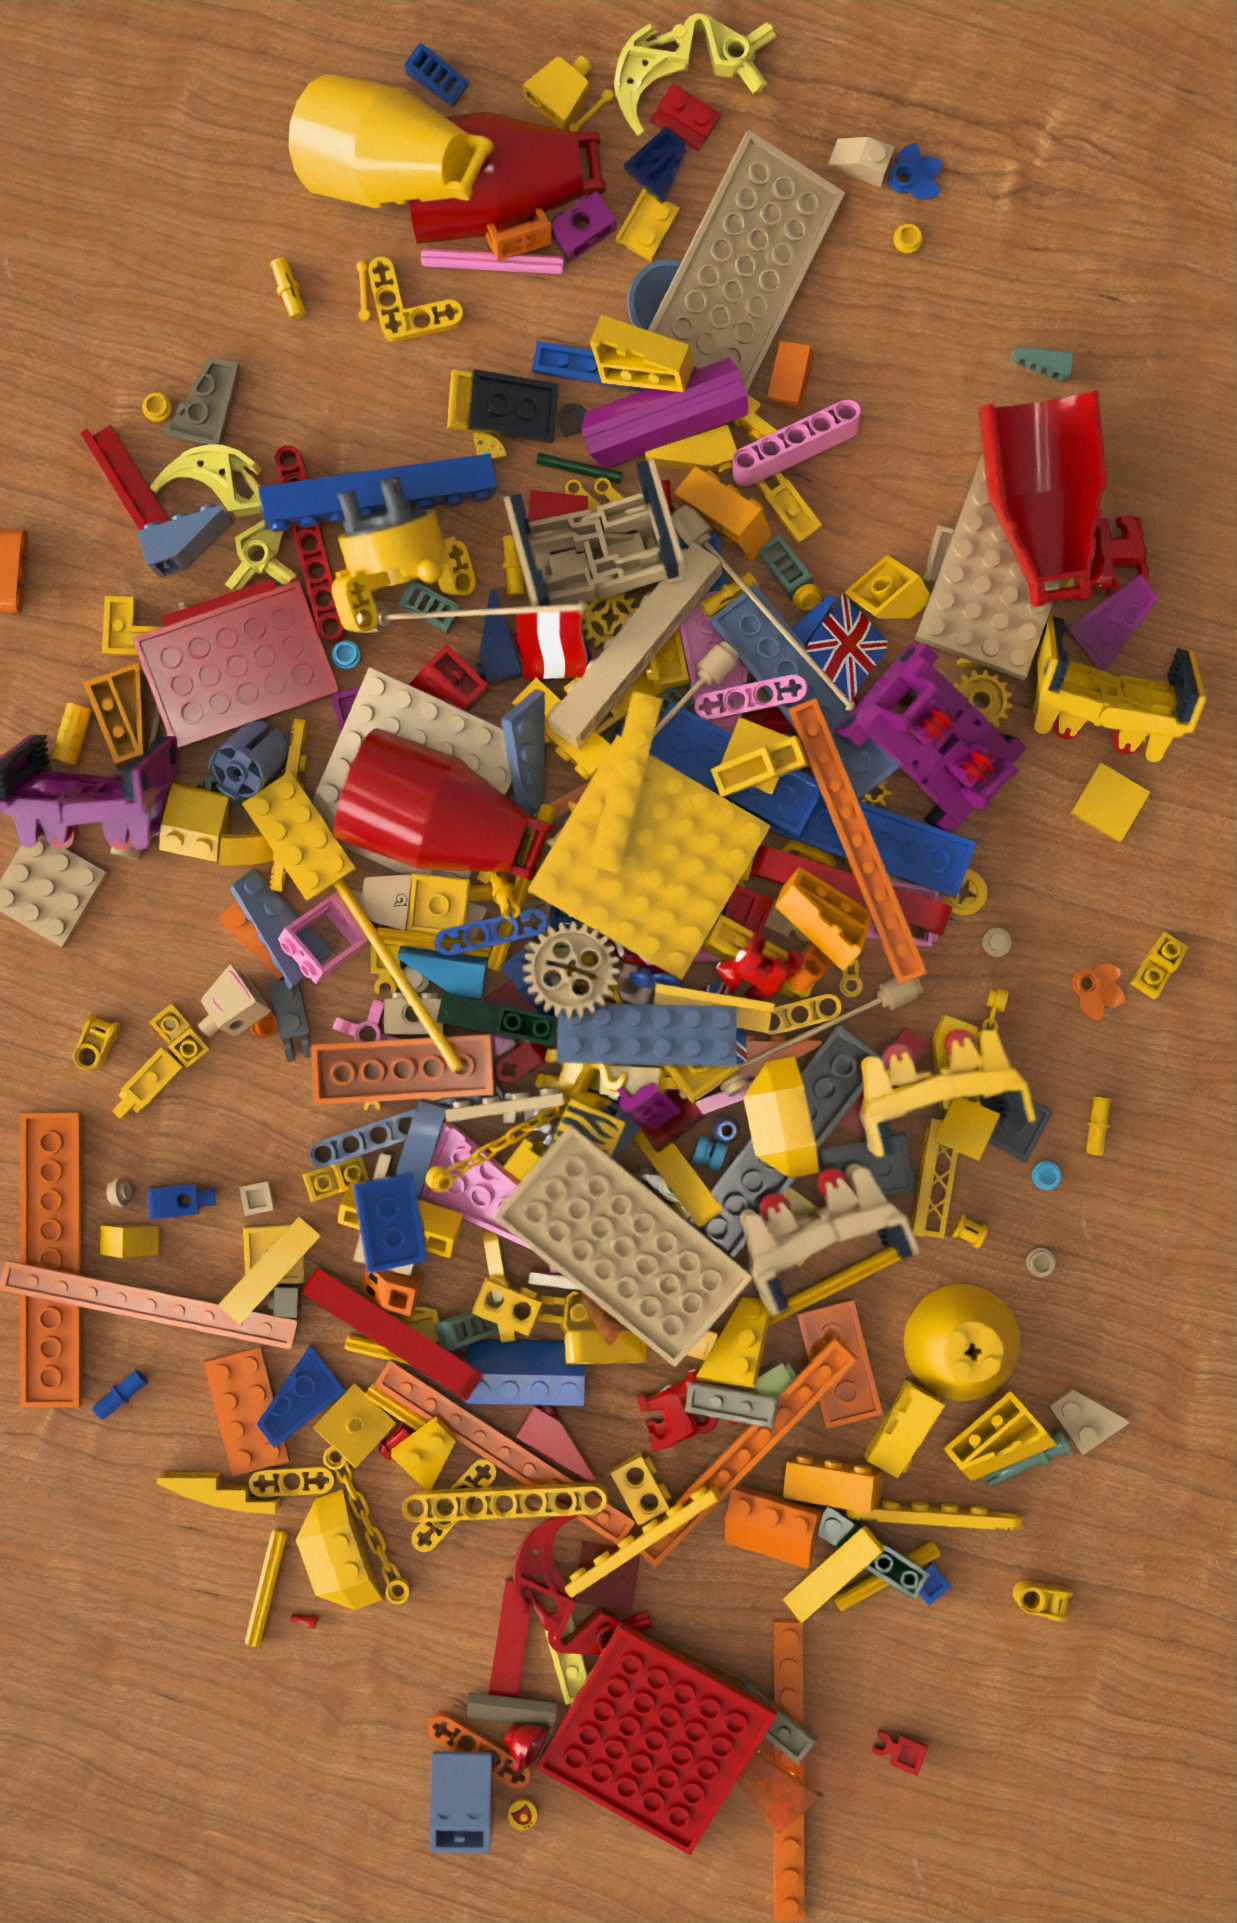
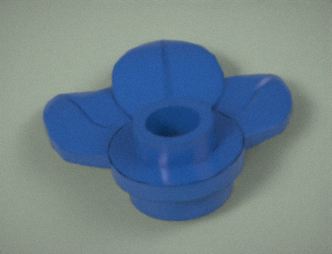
M916 143L907 145L899 152L897 165L890 170L888 176L889 185L894 191L898 193L909 192L917 199L933 198L940 193L938 185L933 180L940 171L942 160L927 156L920 157V151ZM904 176L907 182L901 183L897 177Z
M638 967L636 973L630 972V977H632L631 984L635 986L654 989L655 983L684 988V985L678 982L679 978L675 975L654 974L655 971Z

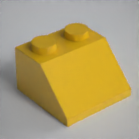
M173 783L161 822L159 850L217 862L220 851V834H227L230 797L223 793Z

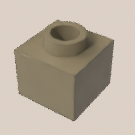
M279 1284L274 1287V1292H270L269 1309H273V1317L297 1318L301 1315L302 1294L300 1291L302 1285Z

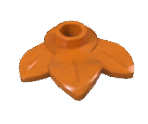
M1101 964L1093 970L1082 969L1074 974L1071 981L1072 989L1080 997V1009L1090 1019L1102 1021L1104 1007H1116L1126 1003L1122 989L1115 983L1121 975L1122 970L1112 964ZM1084 978L1090 981L1088 989H1084L1081 986V981Z

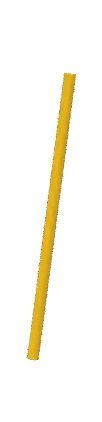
M341 879L334 884L337 892L452 1071L460 1070L463 1067L462 1062L344 879Z

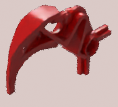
M578 1515L554 1516L528 1533L517 1551L513 1565V1588L523 1615L530 1612L525 1597H528L532 1603L531 1606L541 1619L542 1627L548 1631V1642L551 1648L562 1654L601 1655L608 1641L602 1639V1635L607 1630L615 1631L620 1622L637 1632L653 1627L647 1610L620 1621L614 1613L598 1607L571 1634L569 1633L565 1638H561L577 1602L575 1596L571 1598L567 1593L565 1587L568 1584L556 1568L553 1557V1544L558 1530L568 1521L578 1517ZM535 1549L540 1551L538 1555L533 1554ZM539 1573L542 1576L540 1579H537L535 1575ZM533 1589L555 1598L557 1611L548 1613L540 1600H537L532 1594Z

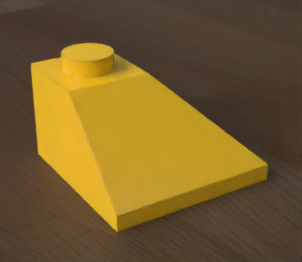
M888 555L883 557L844 592L849 599L875 617L889 619H911L927 605L930 594L921 577Z

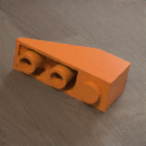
M745 1035L747 1060L786 1042L785 1035H768V1041H756V1035ZM814 1035L739 1070V1073H746L748 1077H756L765 1062L795 1056V1059L821 1046L822 1040H814Z

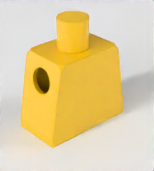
M581 55L572 65L567 63L562 57H556L523 84L524 98L560 129L568 130L569 125L572 124L590 94L589 82L585 76L591 71L592 65Z

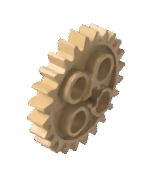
M572 922L570 929L566 930L564 924L560 923L558 932L548 927L549 936L547 938L540 933L538 934L541 942L540 945L530 944L535 953L525 954V959L530 961L531 964L524 965L523 971L531 973V975L526 976L524 982L528 984L533 983V986L528 989L529 995L538 993L535 1003L540 1004L545 1001V1012L554 1007L556 1017H559L563 1010L566 1011L568 1019H571L573 1011H577L579 1017L583 1018V1009L587 1008L594 1014L595 1003L604 1007L605 1003L602 997H613V993L608 987L618 986V982L611 977L620 975L619 969L612 968L613 965L619 963V958L610 957L615 951V947L605 948L608 937L605 936L598 940L597 928L589 934L587 933L586 924L582 926L581 930H576V924ZM561 945L570 949L569 955L563 959L557 958L553 954L555 948ZM593 954L599 961L597 965L590 968L583 965V957ZM551 961L565 968H570L571 964H575L578 972L596 975L597 979L592 980L579 973H573L569 977L565 969L547 966L546 962ZM548 974H558L561 977L560 983L554 987L546 985L544 980ZM584 982L590 987L588 993L583 996L576 995L573 992V987L576 983Z

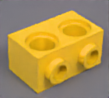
M495 1275L493 1280L485 1278L473 1307V1314L529 1336L542 1304L541 1300L536 1298L538 1293L525 1287H521L520 1291L509 1287L510 1281ZM491 1291H499L503 1295L501 1303L497 1306H491L486 1302V1296ZM519 1302H526L530 1305V1311L524 1317H518L513 1312L515 1305Z
M642 1451L610 1467V1474L638 1526L669 1510L668 1500L672 1498L665 1483L659 1484L654 1476L658 1471L650 1456L645 1458ZM633 1467H638L644 1474L642 1478L632 1480L628 1477L627 1472ZM645 1494H654L658 1498L657 1502L652 1506L644 1505L641 1499Z

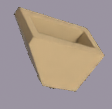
M870 137L838 139L827 168L881 187L895 147Z

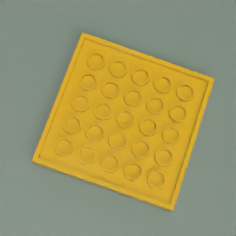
M617 735L527 891L594 930L597 928L599 933L682 980L771 826L649 754L619 873L614 874L588 867L621 737Z

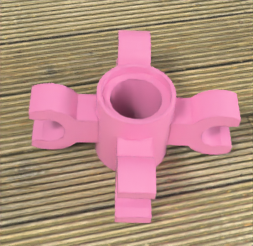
M373 1000L367 1021L358 1025L341 1018H336L333 1026L335 1030L353 1035L356 1042H365L362 1039V1031L367 1026L373 1027L376 1031L374 1041L402 1040L383 1033V1029L379 1024L384 1014V1002Z

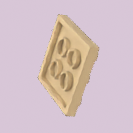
M42 834L38 838L37 844L33 847L27 848L21 844L1 878L0 912L58 946L65 948L107 877L108 872L67 848L58 849L53 847L47 841L46 836Z

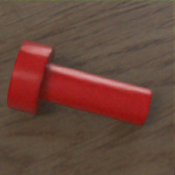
M292 1614L290 1618L291 1622L307 1624L311 1629L316 1628L318 1616L313 1614L310 1617Z

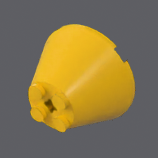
M966 1283L945 1285L925 1295L909 1315L903 1335L905 1358L915 1378L933 1394L953 1401L977 1400L998 1390L1013 1373L1019 1359L1021 1347L1017 1321L1006 1303L991 1291Z

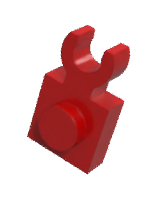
M879 1730L877 1736L885 1739L887 1745L883 1748L873 1745L872 1751L879 1756L891 1755L890 1765L918 1776L928 1745L903 1734H900L898 1741H895L888 1732Z

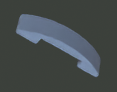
M420 1099L395 1174L413 1173L417 1199L421 1197L436 1143L446 1117L445 1110H448L446 1106L425 1099Z

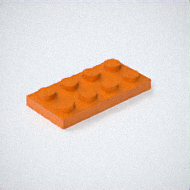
M849 1299L796 1313L809 1363L835 1337L857 1357V1361L818 1400L825 1428L829 1429L883 1415L854 1300Z
M263 1346L206 1360L204 1366L232 1477L289 1462L291 1458L286 1440L276 1448H273L256 1425L275 1397Z

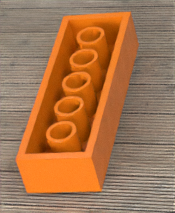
M492 1034L446 1037L463 1064V1067L456 1072L452 1071L432 1038L310 1045L314 1105L495 1094Z

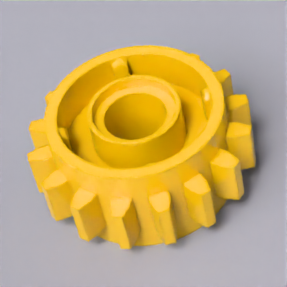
M972 670L969 679L963 674L959 678L962 685L954 683L953 686L972 705H974L973 697L975 695L982 696L986 700V707L984 709H977L997 729L1000 727L998 719L1005 721L1008 715L1004 711L1012 708V704L1007 703V699L1012 696V693L1006 692L1004 689L1007 683H1000L998 681V674H995L993 677L988 676V670H984L981 675H978L976 670Z

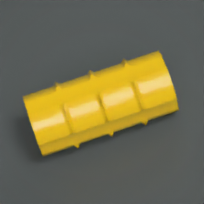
M67 703L60 728L58 729L56 742L54 743L51 755L52 760L72 766L77 765L92 715L91 709Z

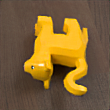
M548 1048L544 1060L549 1063H557V1048ZM560 1063L562 1069L559 1075L556 1073H539L535 1086L544 1089L557 1087L558 1093L566 1092L567 1103L573 1098L601 1111L604 1105H611L613 1101L588 1091L596 1071L600 1070L603 1083L609 1090L618 1092L617 1089L622 1086L625 1088L629 1077L626 1072H623L618 1080H614L609 1064Z

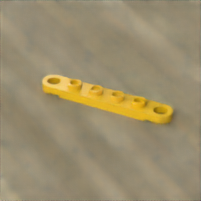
M295 718L292 725V730L294 731H291L294 735H291V745H289L285 774L289 771L293 772L300 783L301 774L306 772L308 767V755L304 754L308 721ZM274 853L273 861L275 862L271 871L274 875L270 877L273 878L270 880V890L283 892L286 885L287 871Z
M886 1499L882 1500V1504L871 1513L846 1509V1517L857 1520L862 1518V1521L876 1519L877 1522L981 1529L999 1528L1007 1530L1008 1527L1010 1530H1021L1023 1526V1516L1020 1514L988 1511V1507L972 1505L970 1509H959V1506L956 1504L943 1503L940 1508L929 1507V1503L914 1501L910 1506L900 1505V1502L897 1500Z

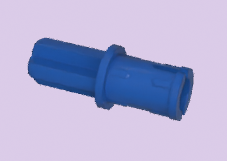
M135 1369L119 1385L114 1384L111 1387L112 1391L93 1406L96 1416L102 1420L106 1419L122 1404L129 1403V1398L144 1385L148 1384L146 1377L138 1369Z

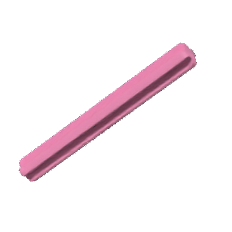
M423 249L421 254L422 265L426 267L562 274L564 269V259L561 256L520 254L497 261L493 252Z

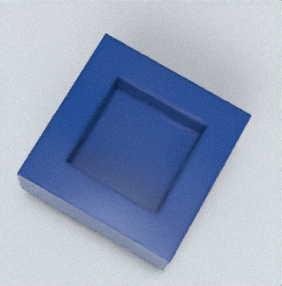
M932 1561L923 1567L930 1575L919 1591V1594L928 1605H931L952 1587Z

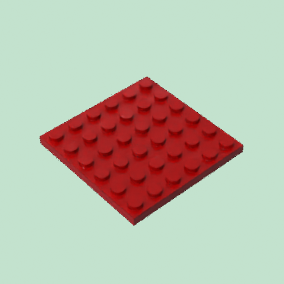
M620 1622L542 1752L535 1769L691 1855L775 1720L777 1709Z

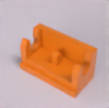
M542 208L535 209L537 216L534 217V220L500 231L496 230L493 223L487 225L489 232H486V238L497 261L551 245V223L548 221Z
M779 342L767 394L768 400H773V405L802 411L814 358L810 345Z

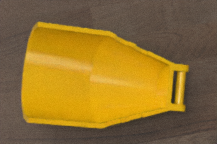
M324 74L308 84L296 102L289 131V151L294 171L311 193L373 208L383 207V203L390 202L402 205L406 204L407 200L420 199L422 202L448 198L468 201L473 193L471 188L486 156L490 155L494 148V144L490 140L466 133L406 88L340 74Z

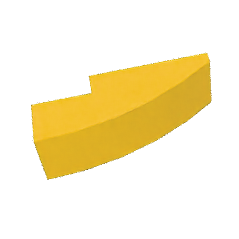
M794 736L711 769L720 796L724 797L784 776L810 764L800 738Z

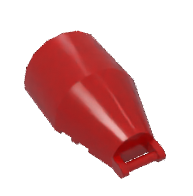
M490 112L447 116V119L466 133L490 140L494 144V148L491 154L486 156L471 188L473 193L468 201L448 198L422 202L420 199L409 200V207L416 243L422 244L486 236V232H489L488 224L493 223L496 230L500 231L521 222L533 220L534 216L537 215L535 209L542 208L544 212L549 209L552 211L586 194L591 195L596 191L598 194L606 191V184L601 175L598 144H600L599 132H572ZM587 147L590 180H582L579 148Z
M1098 390L1028 404L995 407V403H989L978 407L988 500L1028 584L1031 605L1033 607H1041L1045 603L1074 598H1077L1079 601L1090 599V571L1097 539L1094 537L1097 519H1100L1102 509H1099L1102 491H1106L1107 485ZM1073 578L1074 587L1045 591L1044 582Z
M374 728L366 736L350 767L337 806L333 833L334 838L419 870L507 872L533 881L537 873L535 871L537 861L547 833H551L553 824L531 816L504 793H501L488 783L489 781L484 777L479 776L469 768L460 758ZM528 827L536 829L523 866L516 862Z

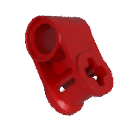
M521 1042L513 1051L497 1063L496 1073L498 1078L507 1084L518 1081L527 1073L534 1071L546 1062L544 1058L547 1049L542 1045ZM505 1063L517 1066L514 1070L516 1074L514 1077L511 1078L510 1075L504 1077L501 1074L504 1071L503 1065Z

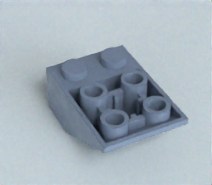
M208 504L202 506L199 512L190 515L188 513H180L174 515L171 521L162 524L161 522H152L146 524L143 530L137 531L147 565L160 578L188 569L233 524L231 517L222 505Z
M432 1751L429 1825L430 1852L490 1853L493 1834L492 1752Z

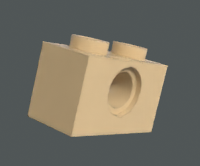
M392 993V999H384V1034H429L420 1020L412 1022L408 1018L407 1013L411 1005L403 993ZM421 993L422 1002L436 1022L441 1004V999H438L439 993ZM437 1023L442 1033L445 1034V1024Z

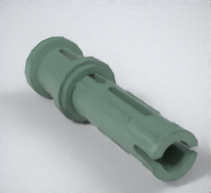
M1056 1430L1055 1435L1051 1436L1057 1444L1056 1446L986 1475L985 1478L990 1488L1038 1464L1042 1466L1049 1465L1050 1460L1064 1453L1067 1455L1072 1454L1061 1430Z

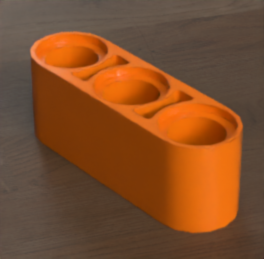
M0 528V612L21 613L23 608L28 553V535L26 530Z
M811 940L800 954L805 957L801 970L794 977L788 979L790 986L799 992L808 990L825 974L833 962Z

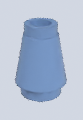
M721 1115L713 1121L711 1133L718 1142L732 1143L739 1136L740 1125L733 1116ZM730 1125L732 1133L727 1134V1136L723 1135L721 1132L722 1127Z

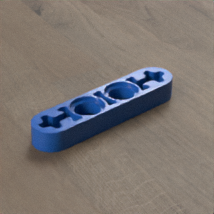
M529 909L521 911L519 916H517L521 917V923L530 921V915L532 914L543 920V923L538 925L539 929L536 931L531 926L523 927L525 934L519 935V925L515 918L513 919L512 914H510L511 919L499 916L448 928L436 935L435 947L441 954L453 956L538 936L539 933L542 934L548 926V920L541 910ZM502 921H510L513 924L514 932L510 937L504 938L498 934L497 927ZM475 927L482 928L485 932V940L480 944H473L469 940V932ZM464 930L463 937L467 944L466 948H462L461 942L453 944L451 951H448L446 947H441L440 942L445 940L444 935L449 934L450 938L455 939L460 937L458 931Z

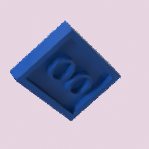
M407 1172L352 1184L367 1272L370 1274L428 1261L413 1173Z

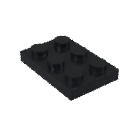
M474 369L471 377L467 430L551 444L554 441L559 384Z

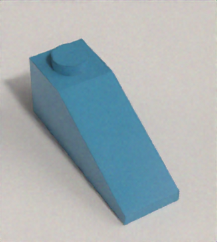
M404 946L400 948L398 959L450 994L474 1000L482 998L485 991L489 957L464 954L446 956L434 950Z

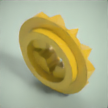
M966 870L960 888L968 881L967 891L975 897H965L959 904V893L956 899L944 894L940 895L943 896V903L953 907L952 912L954 914H973L980 910L986 901V883L973 870Z

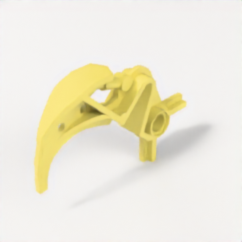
M699 13L690 16L684 25L677 24L672 31L656 36L654 40L652 39L658 31L651 24L646 25L633 34L622 49L618 59L614 90L620 109L635 134L639 137L645 133L636 112L640 96L657 79L673 73L688 71L693 38L697 31L704 33L714 75L732 78L739 74L753 95L762 92V89L767 86V82L753 64L755 59L754 52L776 38L771 24L766 22L745 37L743 34L736 33L710 16ZM674 40L679 45L675 52L650 48L655 45L661 46ZM733 51H738L742 54V56L733 57L730 55V53ZM632 79L634 82L629 84L627 81Z
M203 445L183 452L181 456L171 462L149 487L155 493H158L164 485L174 479L192 478L210 487L222 501L227 511L233 512L236 517L262 513L258 487L261 486L252 474L249 475L245 470V466L256 475L262 469L241 451L225 445ZM200 461L204 462V465L202 467L198 466V463ZM225 470V475H220V471ZM235 472H240L244 476V481L254 492L250 500L238 494ZM262 520L236 536L237 555L242 563L225 585L234 592L245 588L255 574L264 575L266 573L282 585L295 582L298 575L277 560L284 531L273 532L272 529L265 530L264 521ZM258 550L265 551L262 560L252 561L254 552Z

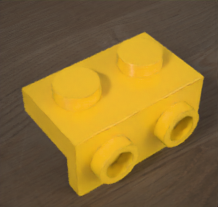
M679 628L645 668L647 681H654L655 690L689 684Z

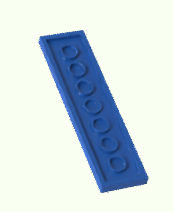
M822 794L798 838L752 814L771 826L768 832L802 842L848 860ZM858 800L887 874L956 899L977 842Z

